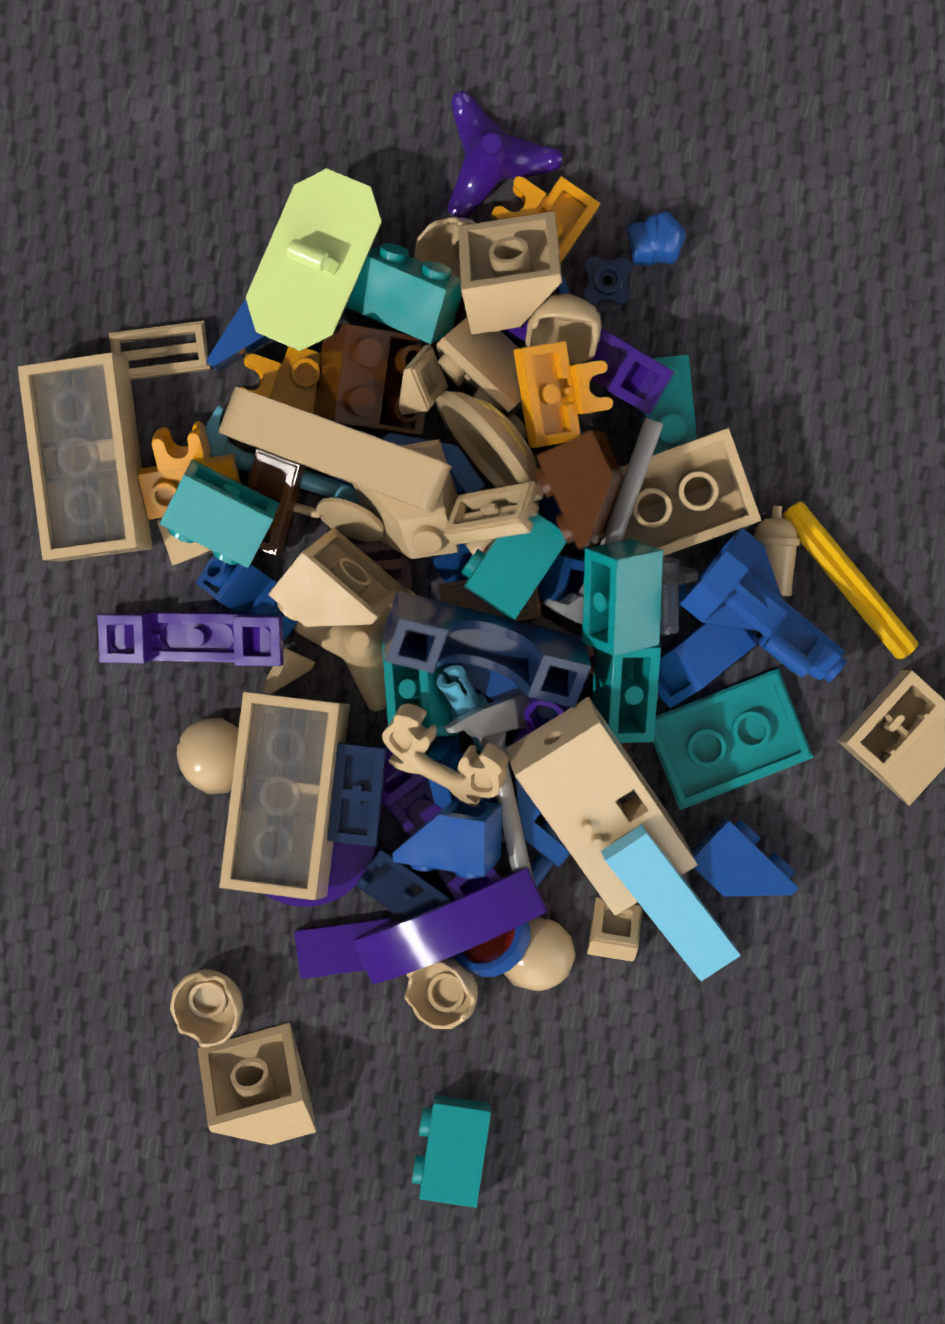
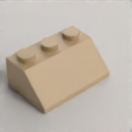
M729 428L652 455L622 540L633 539L663 550V556L761 521ZM628 464L625 465V466L620 467V469H621V471H622V473H623L624 476H625V473H626Z

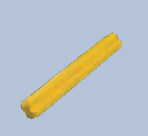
M801 501L789 507L782 514V519H786L794 525L797 531V538H800L802 545L894 657L904 659L914 652L918 647V641L808 507Z

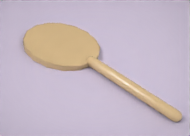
M333 497L324 498L318 503L317 508L295 503L293 512L321 518L331 529L334 527L342 535L354 540L377 542L384 536L385 527L380 519L364 507L348 500Z

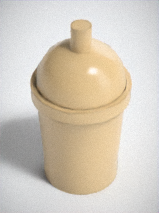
M773 506L772 518L760 522L753 537L765 546L781 595L792 596L797 546H800V538H797V531L790 521L782 519V506Z

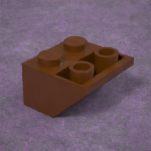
M338 324L334 334L322 341L319 365L320 377L317 381L313 415L343 426L423 435L426 412L401 415L399 401L405 367L425 345H431L434 350L435 342L429 344L408 334L349 324Z
M591 430L536 456L541 465L540 468L535 470L537 480L546 497L553 495L556 498L562 511L561 514L556 516L558 526L567 543L576 542L578 549L593 546L601 541L624 478L604 432Z

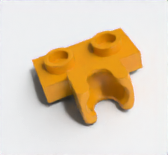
M517 176L513 181V192L523 200L524 207L520 211L511 212L502 206H497L493 209L490 218L492 221L555 211L561 265L599 209L601 203L562 176L548 196L525 178Z
M566 341L513 350L530 448L564 443L580 436L579 414L609 410L613 406L611 398H598L591 393L589 388L591 378L607 370V363L600 360L570 365Z
M287 346L282 363L254 353H247L244 358V365L257 372L261 379L258 389L248 391L313 414L317 381L320 377L321 353L307 348L298 351Z
M197 421L194 423L192 431L187 437L188 446L177 445L172 439L170 430L166 427L159 428L154 433L152 448L157 466L141 468L137 474L148 520L163 518L192 459L241 484L234 454L210 457V444L205 425L202 422Z

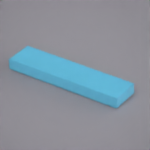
M642 824L601 851L606 863L700 981H703L741 956L735 944Z

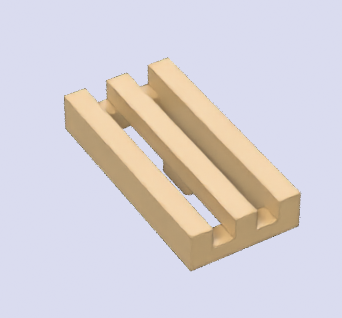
M204 321L109 333L111 353L127 358L128 361L198 353L199 360L128 369L131 380L211 370L210 365L206 362L209 357V348ZM196 334V342L124 352L121 350V343Z
M535 481L457 495L444 536L453 545L530 533L534 524L528 517L537 516L539 507L534 501L541 500L544 492Z

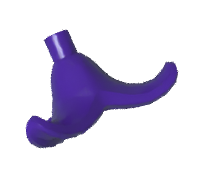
M461 90L453 95L451 106L465 156L447 210L455 217L466 218L487 199L503 180L515 179L517 176L525 178L542 175L560 168L562 164V152L560 150L533 144L503 133L484 113L469 93Z

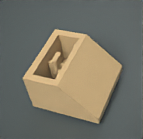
M466 317L436 344L437 357L439 358L437 362L444 376L456 387L459 388L465 382L475 392L474 397L487 401L506 417L511 413L515 414L522 407L513 351L519 348L501 331L471 335L468 318Z
M901 670L839 738L838 742L910 806L945 767V700L913 671Z

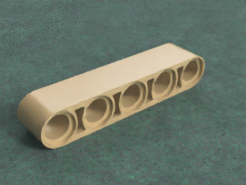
M239 387L234 388L218 433L431 513L435 512L451 469L450 465Z

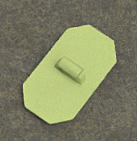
M325 169L293 186L245 297L257 333L298 351H302L334 334L382 223L370 186L329 169Z

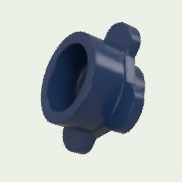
M597 256L590 257L584 265V271L588 274V286L583 292L585 300L590 304H597L600 301H614L617 305L625 304L631 296V291L627 287V275L632 269L629 260L624 257H618L614 261H602ZM604 277H611L612 283L610 285L604 284Z

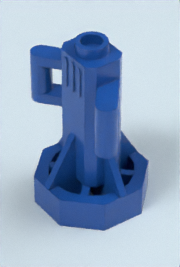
M740 528L719 550L678 602L702 623L759 631L761 635L758 637L759 642L757 644L801 678L808 673L819 681L824 678L826 681L831 682L848 661L842 656L845 652L844 649L783 600L765 546L744 528Z

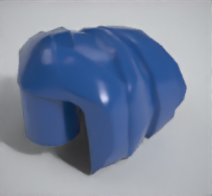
M669 211L652 214L642 222L638 221L626 226L634 266L653 265L657 262L661 264H674L677 262L682 244L686 238V231Z

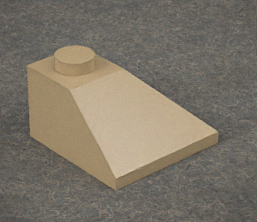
M555 211L458 226L461 291L471 335L521 327L562 282Z
M439 439L400 445L447 464ZM450 472L434 513L353 484L360 505L378 517L385 527L384 536L380 539L381 542L410 559L457 553L459 551L460 544L453 545L444 536L457 498V492Z
M333 527L299 555L268 595L278 603V607L284 615L294 621L301 622L305 627L372 625L392 606L396 592H405L407 589Z
M290 1023L228 1039L224 1044L208 1048H197L207 1122L211 1132L268 1145L317 1132L311 1097Z

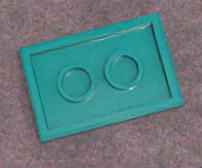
M779 668L656 716L654 742L652 743L679 810L814 758Z

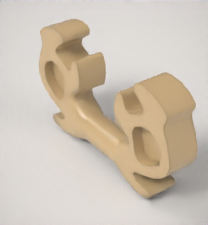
M401 705L382 735L385 745L393 752L388 760L389 764L401 771L420 774L449 789L460 801L472 807H477L482 798H492L499 793L506 781V765L510 760L505 752L497 746L487 743L482 753L478 755L476 747L471 745L462 756L458 764V771H455L428 757L425 753L437 734V727L435 725L425 728L421 724L427 712L415 705Z

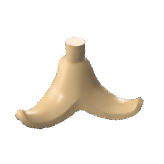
M405 588L407 589L405 593L416 595L411 589ZM391 607L372 625L305 627L298 621L294 626L296 633L344 660L367 707L371 711L376 712L387 707L382 633Z

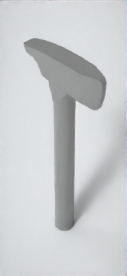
M647 418L644 419L600 545L622 541L661 433L662 423ZM584 584L578 593L571 592L563 600L559 601L548 598L545 604L559 614L583 625Z
M523 693L516 694L473 709L447 724L445 729L448 733L464 730L469 736L478 737L483 749L487 743H490L506 753V731L528 728L524 715L528 705L527 695ZM507 763L506 781L496 795V801L498 804H502V828L512 872L528 866L532 875L510 769Z

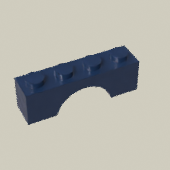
M401 591L396 592L382 633L386 662L434 673L440 666L450 663L477 665L507 677L517 684L528 697L572 708L576 706L591 668L586 644L582 643V637Z

